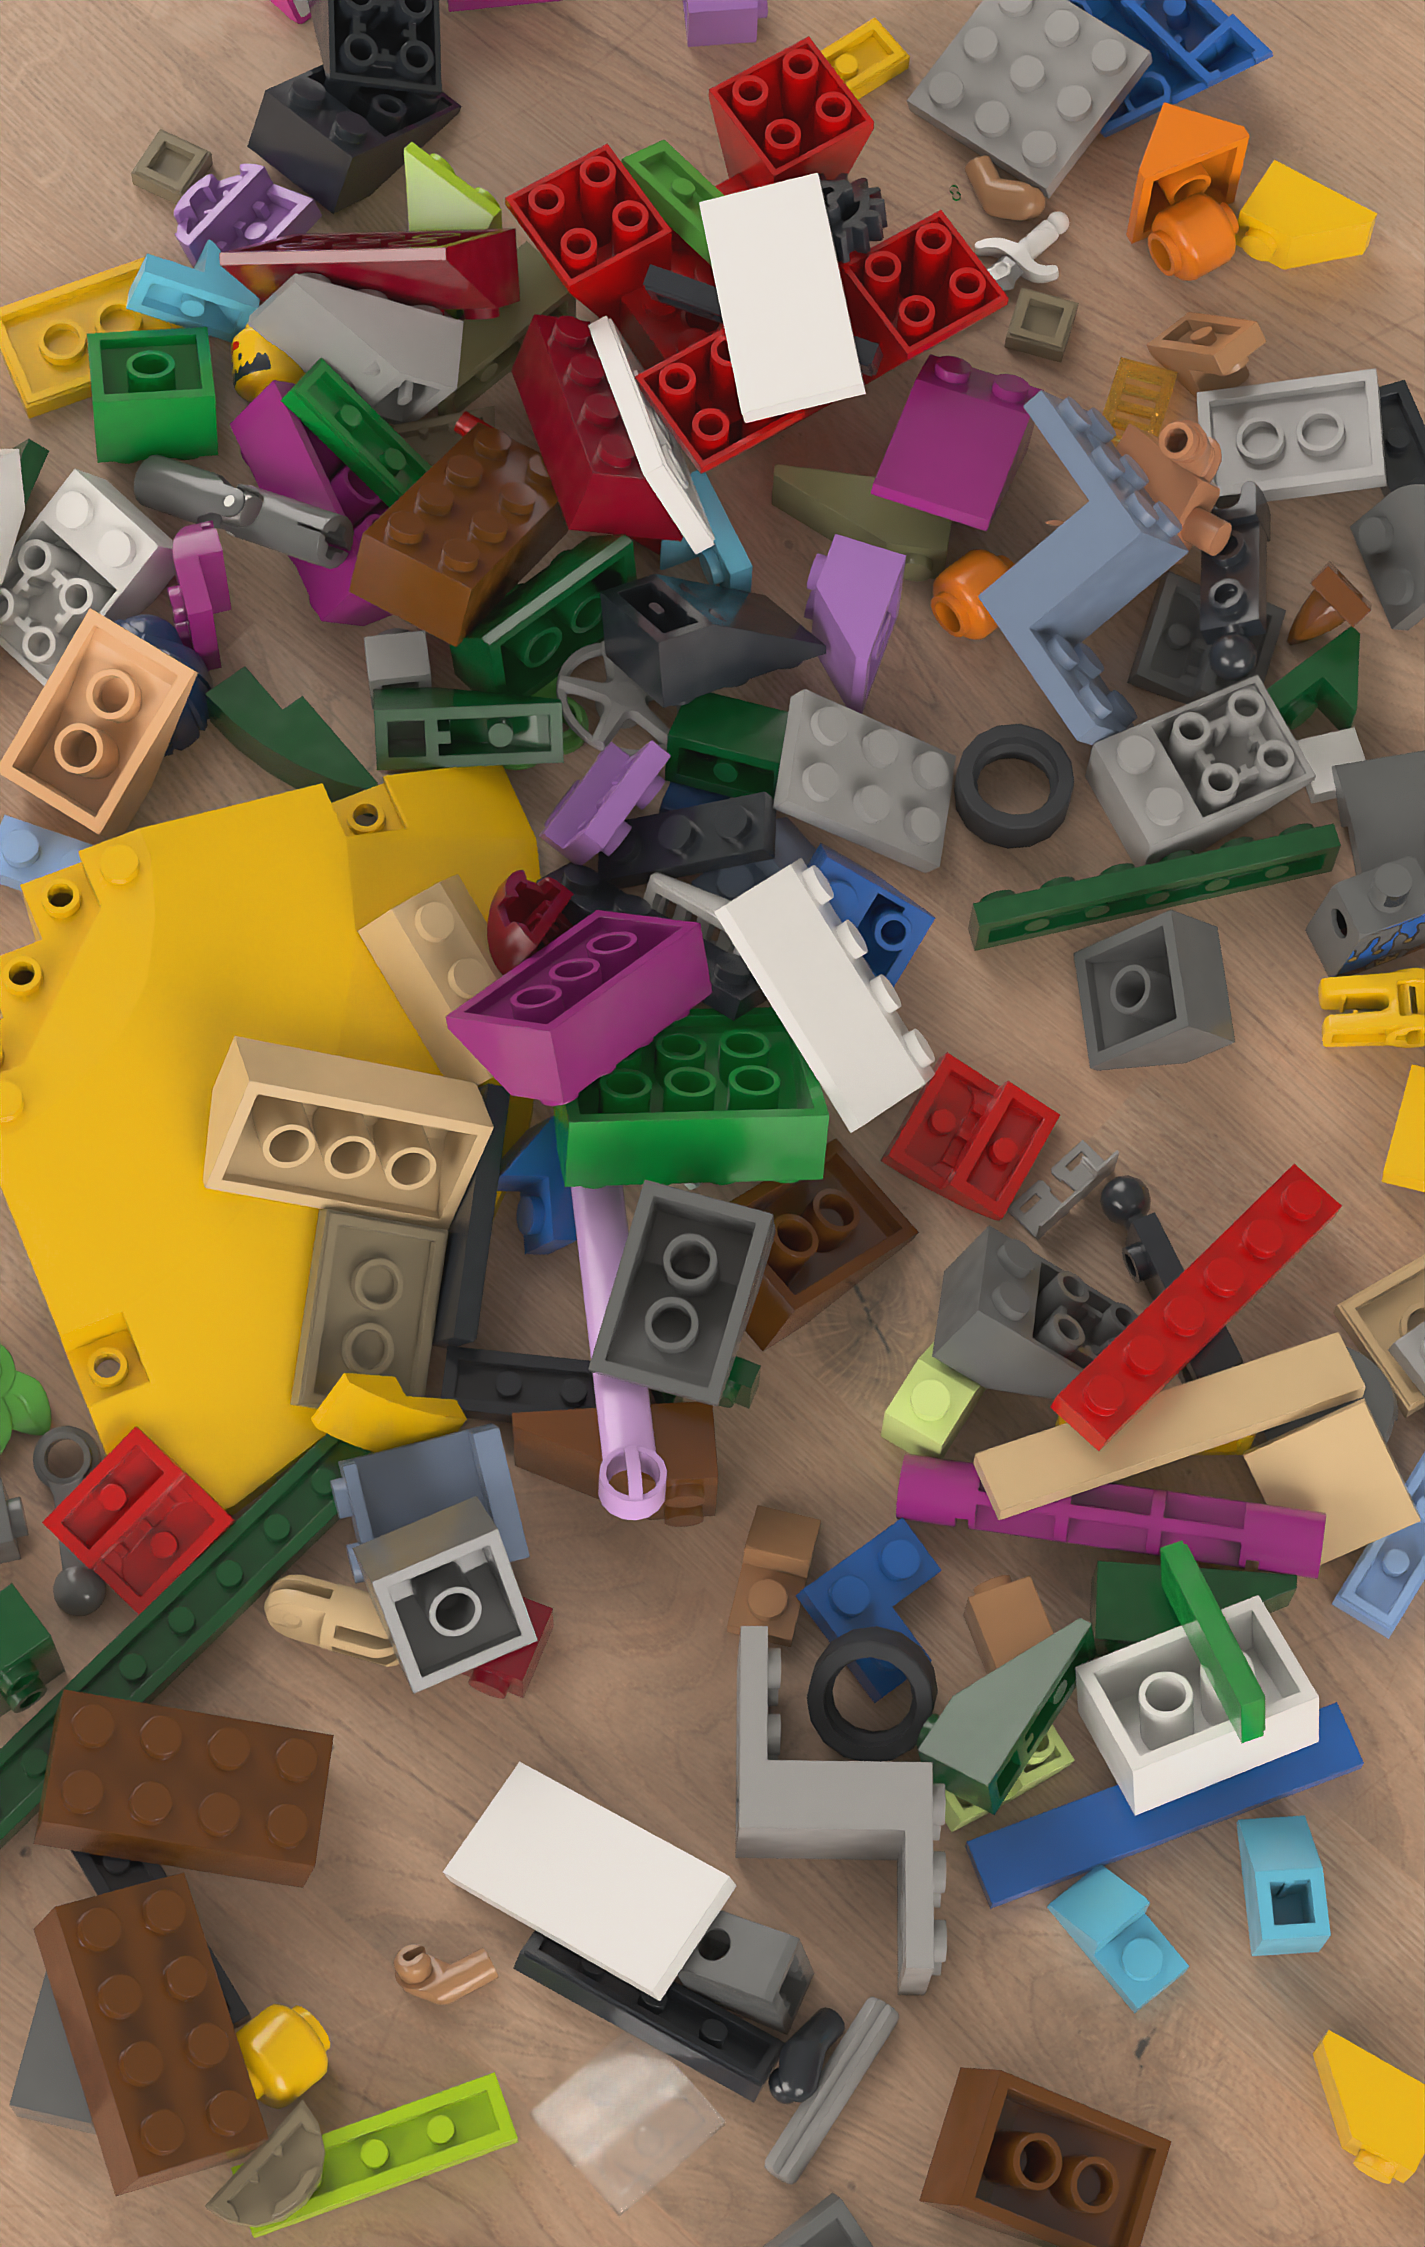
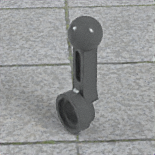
M60 1426L46 1432L37 1442L33 1453L35 1472L38 1478L51 1489L55 1508L101 1462V1452L95 1439L86 1431L73 1426ZM62 1440L75 1441L82 1448L84 1454V1462L77 1474L69 1478L57 1477L48 1465V1455L51 1448ZM59 1540L62 1571L57 1575L53 1585L54 1599L57 1605L69 1615H89L95 1612L104 1602L106 1582L97 1573L83 1564Z

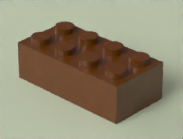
M478 422L363 532L349 592L457 647L569 530L541 453L510 438L502 430L490 428Z
M64 1689L55 1714L33 1844L303 1888L316 1865L334 1735Z
M185 1873L55 1906L33 1930L115 2196L245 2158L265 2143L269 2136Z

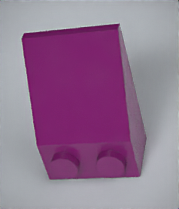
M930 354L915 379L873 482L871 494L987 531L1028 450L1035 423L1023 405L1042 389L1030 386L1027 381L1016 375H995L973 368L966 360L956 356L946 355L938 357Z

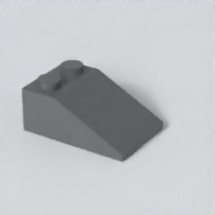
M644 1180L590 1361L589 1372L718 1407L752 1312L776 1233L773 1214Z

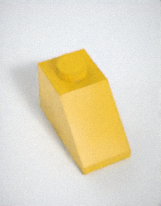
M1274 160L1240 210L1238 217L1239 232L1235 235L1236 245L1243 248L1252 258L1264 262L1268 261L1283 270L1362 255L1369 246L1377 213Z
M1328 2030L1317 2044L1313 2057L1341 2147L1356 2156L1353 2162L1354 2166L1369 2177L1386 2184H1390L1393 2178L1404 2183L1415 2173L1425 2154V2084Z

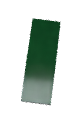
M245 666L205 693L210 722L240 752L266 772L293 788L301 789L323 783L332 803L379 785L303 696L282 709ZM370 813L363 814V815H366V816H369V817L374 816L373 814H370Z

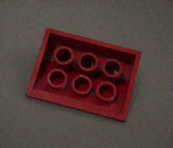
M516 228L293 234L219 253L220 266L263 302L295 273L320 274L329 278L331 284L352 290H376L385 294L387 300L408 306H432L439 309L443 316L444 309H463L464 319L468 320L500 317V307L520 301Z

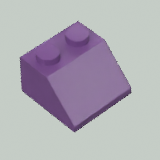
M835 534L828 555L817 553L813 561L807 581V589H810L811 592L806 604L804 618L813 620L812 634L826 645V654L820 655L818 658L845 706L862 714L899 614L906 555Z

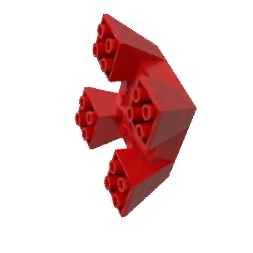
M809 36L709 89L708 97L729 179L715 187L724 196L814 173H823L826 180H834L841 173H847L848 175L874 129L873 119ZM608 143L505 197V205L568 292L600 319L607 316L608 319L611 318L630 349L646 370L635 376L640 391L700 474L724 464L834 403L830 402L745 423L741 412L724 325L652 300L643 285L651 264L716 287L712 266L664 221ZM942 210L871 247V251L867 254L852 251L849 253V262H838L853 335L879 344L883 354L876 375L871 377L862 373L864 386L1005 307L1009 301V297Z

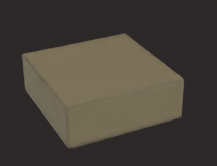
M160 129L131 172L133 185L177 204L191 186L205 177L213 164L212 154L210 151Z
M1021 288L1004 347L1061 363L1079 303Z

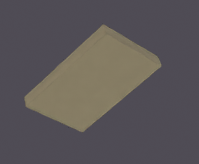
M330 1209L319 1210L291 1405L318 1409L344 1373L396 1377L406 1396L425 1397L448 1230Z

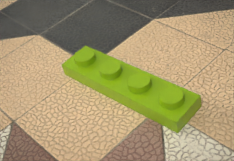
M495 2072L322 2134L325 2148L322 2177L307 2204L284 2221L258 2228L250 2227L255 2239L518 2143V2137ZM244 2163L231 2167L232 2174L234 2175Z

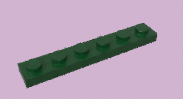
M1303 823L1283 830L1278 836L1256 841L1252 837H1239L1224 843L1219 849L1195 854L1192 850L1176 851L1166 855L1157 863L1135 867L1131 863L1117 864L1105 869L1099 876L1076 881L1075 878L1069 876L1058 877L1047 881L1039 889L1017 894L1012 890H1000L990 893L979 902L972 904L968 931L974 951L1332 872L1341 844L1334 823L1315 828L1312 824Z

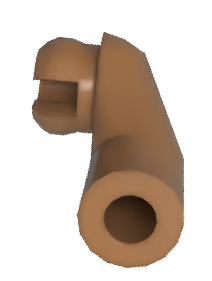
M989 156L976 157L966 165V175L982 208L988 215L996 218L1024 221L1026 219H1035L1043 212L1045 207L1043 192L1039 188L1025 182L1001 179Z
M412 1944L399 1950L395 1955L393 1963L396 1982L406 1993L438 2005L451 2004L498 1979L496 1969L483 1947L449 1964L426 1954L423 1946Z

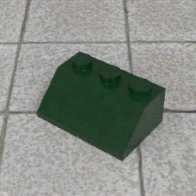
M625 534L589 536L574 548L559 553L549 566L527 582L517 584L457 647L449 644L455 675L472 691L524 696L534 695L558 677L563 664L573 653L585 646L604 641L600 591L637 579L633 541Z

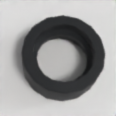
M1023 724L995 726L978 734L962 753L954 785L956 811L967 829L986 843L1007 849L1031 847L1050 838L1065 820L1074 787L1072 762L1062 745L1043 730ZM1016 758L1032 763L1043 771L1049 779L1050 794L1048 800L1041 808L1026 814H1009L996 810L986 803L978 792L977 781L981 770L986 765L1000 759Z
M875 1626L852 1629L831 1641L816 1662L806 1698L810 1721L825 1744L849 1759L883 1762L894 1760L914 1749L917 1745L922 1727L933 1714L938 1688L934 1667L918 1644L901 1632ZM873 1657L888 1661L903 1671L910 1683L912 1693L910 1710L899 1724L888 1730L870 1731L855 1727L841 1716L835 1706L833 1696L835 1679L846 1665L857 1659Z

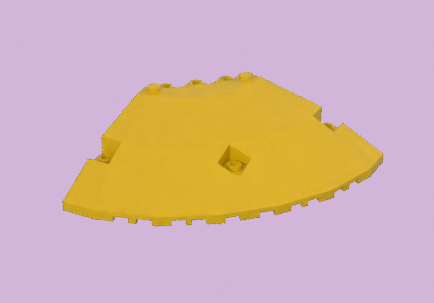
M503 765L451 767L383 776V784L332 803L323 783L211 810L139 828L78 851L80 863L20 885L36 942L0 955V1188L57 1328L69 1364L106 1456L137 1426L230 1515L238 1513L277 1482V1476L302 1458L327 1434L317 1429L311 1419L317 1409L291 1405L319 1210L321 1209L205 1188L203 1173L213 1087L234 1036L443 1076L363 942L358 930L392 908L456 874L461 878L487 923L490 906L498 887L513 872L524 870L527 880L535 883L541 878L537 839ZM366 813L373 814L378 818L370 826H361L355 822L358 816ZM494 1077L477 1085L481 1087L490 1083L502 1086ZM510 1094L502 1157L526 1130L531 1127L534 1099ZM497 1191L493 1221L506 1191ZM114 1360L120 1364L117 1374L105 1378L96 1373L97 1367L103 1361Z

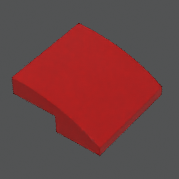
M947 1052L938 1059L933 1068L935 1075L923 1085L880 1161L944 1198L980 1215L1000 1221L1016 1196L1058 1121L1060 1114L1010 1081L998 1086Z
M135 1426L42 1523L83 1564L97 1573L139 1615L228 1530L236 1520L139 1427Z

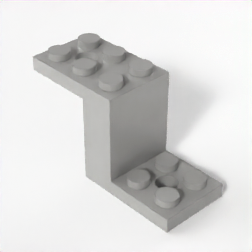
M741 1626L737 1656L735 1858L897 1860L898 1995H925L931 1976H941L942 1962H946L947 1952L946 1920H934V1908H940L941 1893H945L946 1854L945 1851H933V1840H940L941 1825L945 1824V1784H933L932 1762L778 1760L781 1741L780 1714H768V1706H778V1689H780L781 1648H768V1626Z

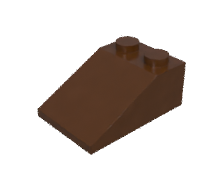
M837 1138L826 1144L823 1179L799 1180L794 1183L763 1181L729 1201L730 1203L773 1214L776 1230L760 1288L745 1332L764 1352L805 1326L911 1242L919 1233Z
M698 1401L650 1404L656 1453L664 1461L667 1469L665 1501L657 1512L646 1519H664V1523L672 1527H688L700 1524L704 1521V1517L715 1516L718 1465L713 1405ZM597 1408L512 1413L515 1466L600 1500L598 1495L599 1473L603 1458ZM627 1470L618 1472L612 1476L609 1484L616 1491L629 1495ZM641 1471L643 1494H646L654 1489L656 1484L649 1474Z
M960 2067L919 2201L974 2224L1042 2247H1140L1171 2141L1005 2071Z

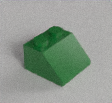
M207 327L87 334L97 463L117 462L130 464L139 460H145L149 456L156 454L180 460H193L201 456L218 455L216 398Z

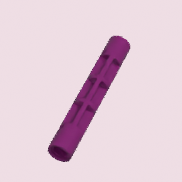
M905 1453L903 1458L896 1504V1519L903 1517L904 1520L951 1527L956 1526L957 1518L968 1520V1529L1160 1557L1161 1547L1183 1541L1184 1544L1188 1545L1196 1562L1245 1569L1246 1560L1258 1561V1571L1297 1575L1318 1579L1326 1524V1513L1118 1483H1108L998 1520L973 1463Z

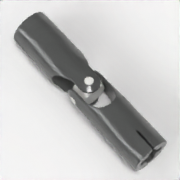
M159 454L151 455L145 459L138 468L134 479V494L136 500L142 506L195 524L213 520L214 528L224 529L231 536L328 569L338 567L348 556L346 551L329 546L328 544L348 551L351 550L353 544V526L346 516L252 485L238 484L237 488H235L222 475Z

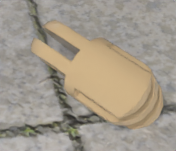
M306 1575L283 1577L278 1579L270 1589L264 1604L267 1621L280 1634L291 1639L319 1646L322 1649L382 1666L391 1667L399 1664L369 1592Z

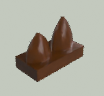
M1329 561L1312 577L1310 584L1315 589L1303 603L1294 619L1286 642L1290 646L1303 643L1333 630L1345 621L1354 627L1371 611L1372 604Z

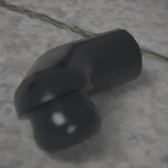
M826 2007L820 2008L785 2042L779 2057V2067L772 2071L768 2081L769 2090L778 2102L782 2104L802 2103L817 2090L826 2051L845 2030V2023L836 2011Z

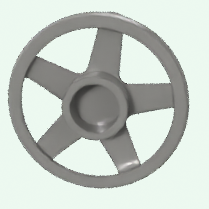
M604 641L585 646L566 660L557 678L556 696L557 699L562 701V715L582 740L597 750L603 751L620 728H631L639 724L658 740L659 744L657 745L663 750H667V735L670 729L649 709L648 704L654 699L606 657ZM603 656L607 676L605 682L600 683L569 677L573 670L582 662L590 658ZM566 694H575L596 701V710L601 718L594 735L585 730L575 719L570 710ZM676 706V707H677V713H678V711H679V709H680L681 706ZM620 748L630 757L640 750Z

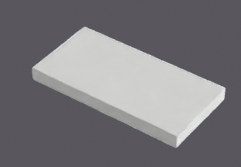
M818 173L699 202L736 388L745 423L866 394Z
M604 316L588 325L643 475L696 555L715 545L713 542L715 537L678 442L642 394L635 380L636 375L644 372L643 367L613 320Z
M520 1761L443 1871L450 1882L659 2001L736 1888V1884L725 1873Z

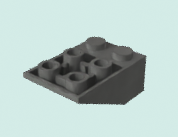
M989 1225L944 1271L932 1357L985 1388L1055 1399L1138 1315L1129 1306L1115 1302L1085 1284L1076 1274L1064 1271L1032 1252L1025 1243L1017 1239H1011Z

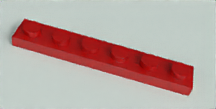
M1294 1163L1056 1396L1050 1408L1096 1450L1100 1451L1336 1216L1342 1205Z

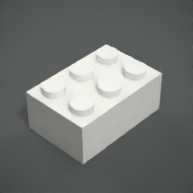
M1259 1595L1224 1608L1221 1611L1265 1694L1266 1730L1262 1737L1241 1744L1182 1625L1075 1667L1078 1713L1135 1815L1319 1742V1696Z

